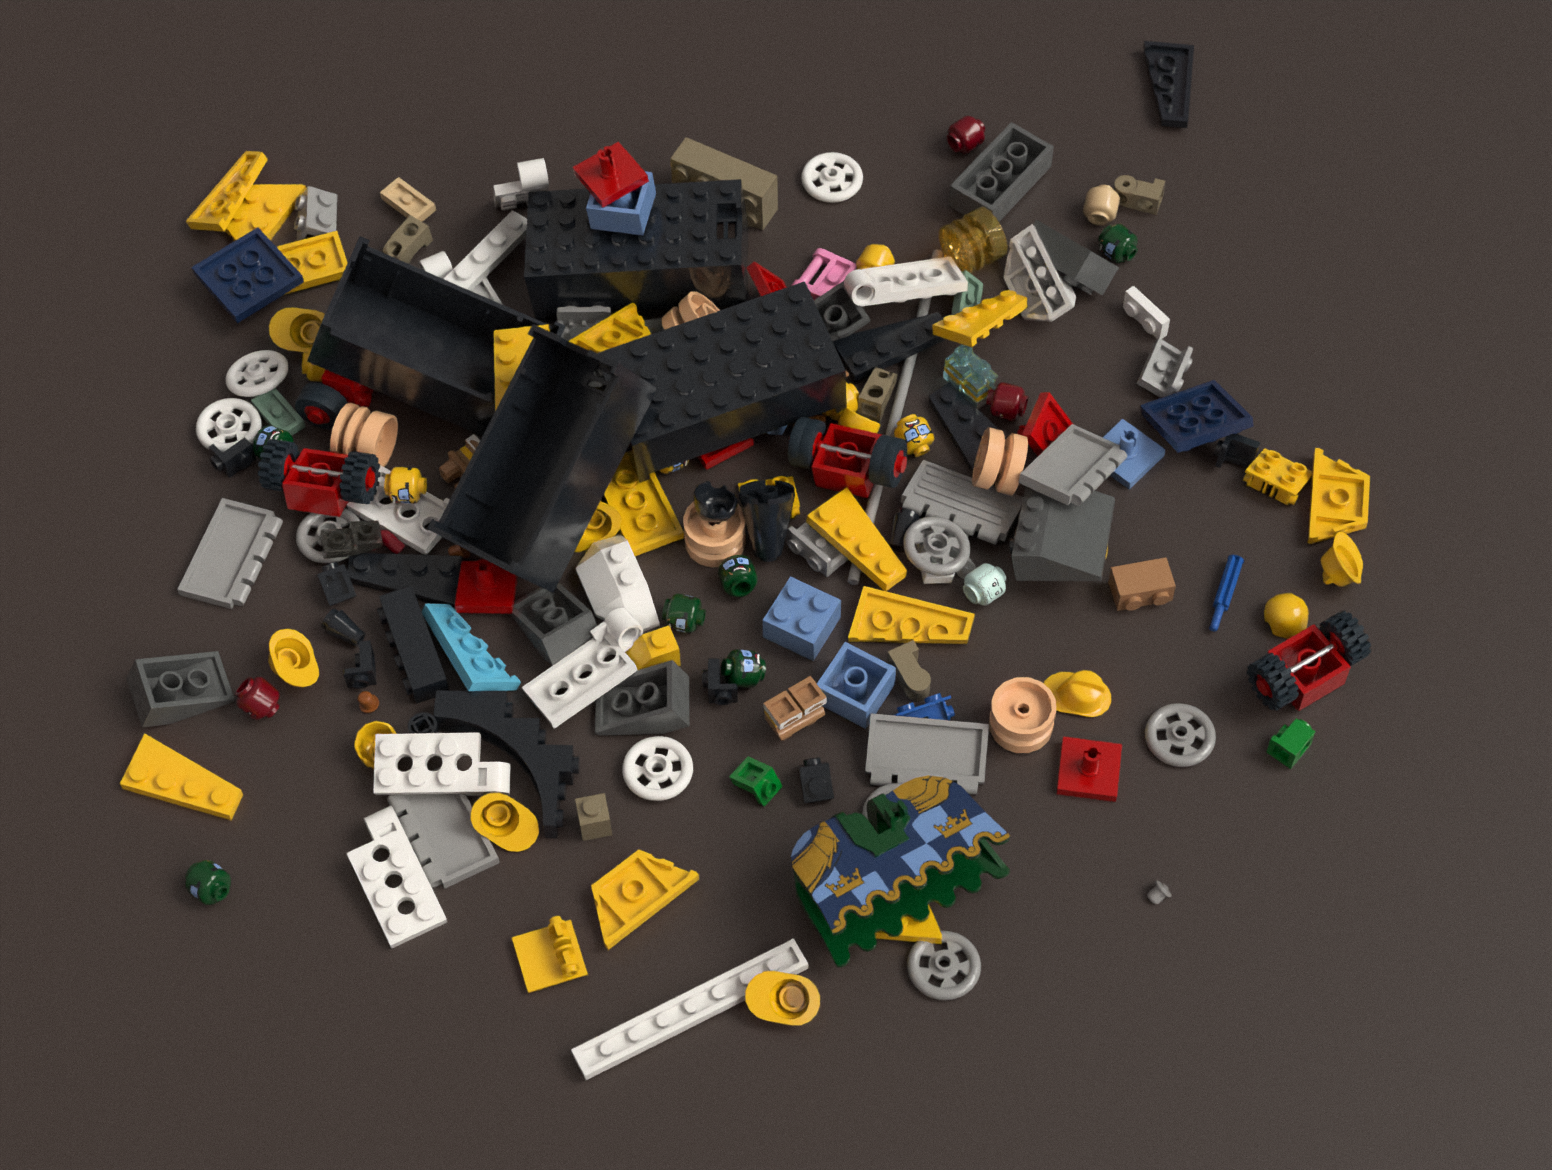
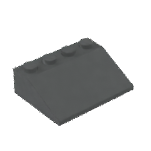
M1026 486L1011 556L1016 581H1102L1115 497L1094 491L1081 505L1077 506L1072 503L1066 505Z

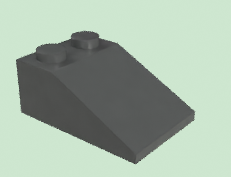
M1036 219L1034 226L1055 268L1065 274L1063 279L1090 295L1093 290L1103 295L1119 267Z
M558 583L553 593L539 587L516 600L513 612L510 614L540 655L552 666L591 640L593 637L590 631L597 626L591 610L560 583Z
M218 651L135 659L126 678L142 727L172 724L233 703L235 700Z
M673 660L636 671L596 699L595 733L598 736L664 734L689 726V676Z

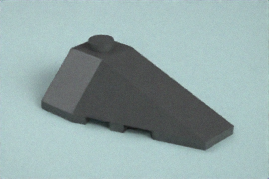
M844 281L814 300L832 341L847 337L871 322L863 307L856 305L852 301L844 287Z

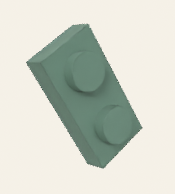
M967 270L962 271V274L968 281L967 291L958 292L954 295L951 315L962 312L966 307H973L981 303L983 283Z
M276 388L251 400L252 405L270 426L286 430L291 435L306 427L304 420Z

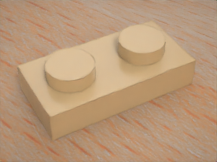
M399 177L380 192L381 199L406 218L411 215L423 222L436 211L435 203Z

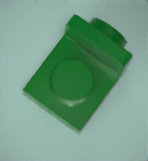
M749 756L729 776L733 785L753 793L758 803L762 806H766L782 788V784L771 766Z

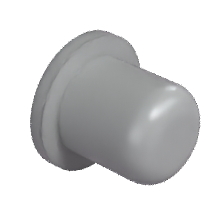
M970 558L964 567L957 571V575L965 579L967 574L976 569L975 564Z
M1158 880L1155 881L1156 886L1147 894L1148 899L1156 905L1166 896L1169 898L1172 896L1168 891L1169 888Z

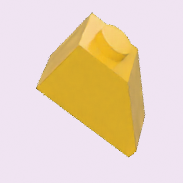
M669 625L642 634L633 642L632 647L625 652L635 663L638 670L670 660L681 666L679 647Z

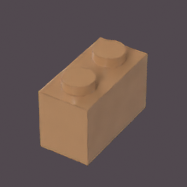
M1166 557L1111 567L1108 581L1117 611L1124 609L1136 610L1141 606L1152 604H1166L1173 600L1176 587Z

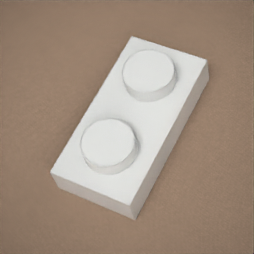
M1132 286L1126 290L1123 303L1126 313L1130 317H1134L1147 333L1152 334L1157 339L1167 336L1170 319L1136 287Z

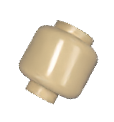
M1103 184L1093 187L1087 192L1083 213L1091 223L1106 225L1116 218L1120 197L1109 185Z

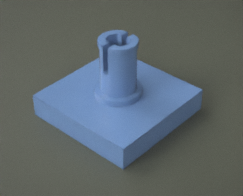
M1124 419L1117 423L1103 437L1120 445V449L1127 453V458L1110 476L1129 490L1165 455L1163 447Z

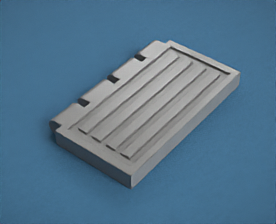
M1071 424L1020 473L1018 483L1066 505L1072 503L1079 506L1127 458V453L1120 449V445Z
M926 460L921 462L901 497L902 508L910 509L919 516L925 511L927 512L925 517L945 518L957 524L964 533L973 536L975 531L979 532L977 538L995 545L999 540L1005 542L1020 515L1023 497L1016 494L1011 496L996 491L995 486H991L988 490L972 486L971 477Z
M222 498L177 589L179 595L232 609L234 605L244 606L251 591L249 585H254L262 568L260 562L265 561L273 545L271 539L276 538L283 521L275 517L274 511Z
M871 713L865 774H871L870 785L884 786L891 784L892 776H898L897 783L903 784L914 778L929 775L945 777L953 782H957L968 794L977 795L978 784H984L989 724Z
M438 767V768H436V769H434V770H432V771H437V770H439L441 767ZM466 794L390 795L387 798L389 805L393 807L409 842L412 841L410 844L420 865L423 866L422 869L431 888L443 884L444 888L450 887L500 863L490 840L476 831L472 825V806Z

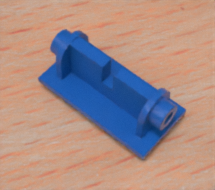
M941 693L925 698L924 705L915 707L914 703H909L898 707V713L894 716L927 717V719L950 721L951 717L955 716L953 707L951 705L947 706L945 702L951 699V695L942 698Z

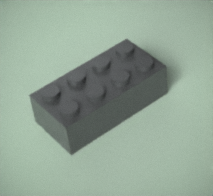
M1011 122L950 185L949 206L991 231L1050 169L1054 146Z

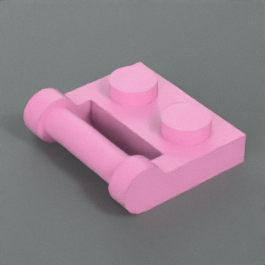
M818 248L812 256L813 260L801 277L796 279L792 285L805 281L812 298L815 300L843 282L851 271L857 270V266L852 261ZM827 264L813 285L809 284L821 265Z

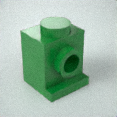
M1296 718L1290 726L1285 724L1276 736L1273 735L1266 753L1291 769L1311 746L1316 731L1304 720Z

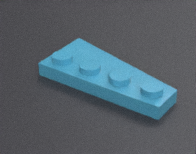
M450 604L424 605L421 611L422 615L468 691H513L518 689L521 681L515 675L510 677L504 670L506 665L500 658L494 659L486 651L488 645L482 639L470 633L471 627Z

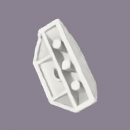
M1031 224L1011 238L1009 244L1010 251L1003 278L1009 290L1027 297L1028 307L1020 312L1023 319L1052 322L1075 306L1076 295L1070 283L1063 279L1065 274L1055 268L1035 226Z
M619 533L611 538L592 543L577 565L576 572L595 616L605 620L606 616L613 610L624 608L640 624L643 632L660 626L649 587L628 540Z

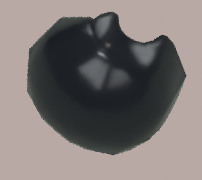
M706 481L697 485L693 492L696 513L703 520L708 522L727 521L737 510L738 501L736 495L727 490L725 485H722L720 488H714L710 481Z

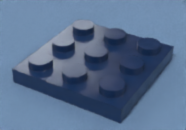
M259 227L191 267L193 274L237 323L304 283L302 274Z
M1215 380L1140 405L1141 415L1178 453L1189 451L1193 447L1214 442L1219 438L1237 434L1245 429L1254 427L1253 417Z

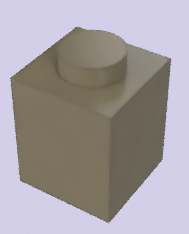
M605 793L575 799L583 841L611 836L612 829Z

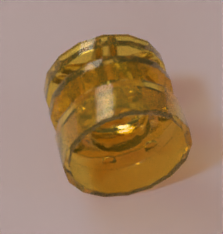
M978 207L970 211L962 219H955L951 224H946L939 230L940 245L945 257H952L961 272L967 270L970 274H973L975 270L982 269L984 264H991L1007 254L1008 246L1003 229L996 217L984 207Z

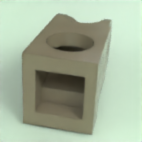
M1129 175L1120 176L1115 180L1114 191L1120 197V206L1157 215L1164 196V180L1155 178L1154 183L1137 181Z
M410 215L387 241L383 248V253L409 264L413 256L423 245L427 247L433 241L429 226Z
M877 367L874 368L858 397L857 414L871 420L881 421L884 409L896 384V373Z
M914 640L888 651L887 663L896 668L895 678L905 695L910 700L919 702L929 695L931 677L918 664L919 648Z

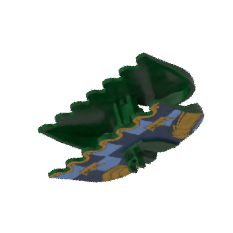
M928 775L914 778L903 783L887 795L882 793L868 800L866 807L868 819L860 813L846 815L841 811L827 821L812 827L797 841L791 855L796 897L825 943L837 968H842L849 963V948L851 946H858L866 952L874 950L877 945L875 934L878 931H884L891 937L899 936L903 932L901 921L903 917H911L914 921L920 923L926 921L930 915L928 908L930 902H936L944 908L952 907L956 901L954 894L956 888H963L972 894L977 893L982 886L981 874L987 873L995 879H1002L1009 875L1010 869L986 840L993 845L999 846L1007 843L1010 835L977 804L961 785L945 777Z

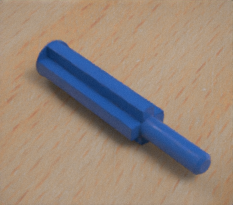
M1229 555L1227 558L1228 560L1213 604L1215 611L1209 627L1213 632L1218 630L1223 612L1228 611L1244 563V559L1238 555Z

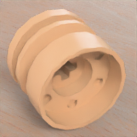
M354 403L345 404L340 410L332 429L330 452L347 455L352 451L375 454L379 459L378 463H380V466L385 467L392 456L398 434L397 418L394 415L377 410L371 413L367 407H359Z

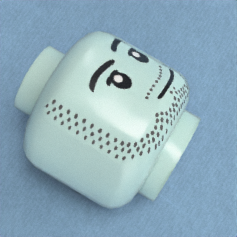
M984 563L965 576L963 591L973 604L978 603L979 605L986 606L1005 593L1006 575L1000 567Z

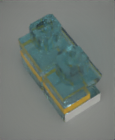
M963 344L955 348L954 353L945 358L943 377L961 391L977 409L986 404L989 390H995L996 387L993 383L998 378V375L991 369V365L987 361L981 360L973 352L972 347Z

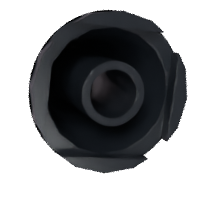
M766 480L746 483L740 487L738 498L754 555L759 557L761 561H775L783 552L795 498L794 486L775 480V485H766Z

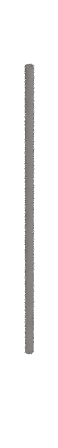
M933 250L931 259L942 258L943 252L941 250ZM932 297L920 299L916 318L928 314ZM917 354L904 360L885 435L895 437L894 430L897 428L896 423L901 419ZM873 485L865 510L873 524L883 485ZM853 563L851 564L847 582L851 585H857L861 570Z

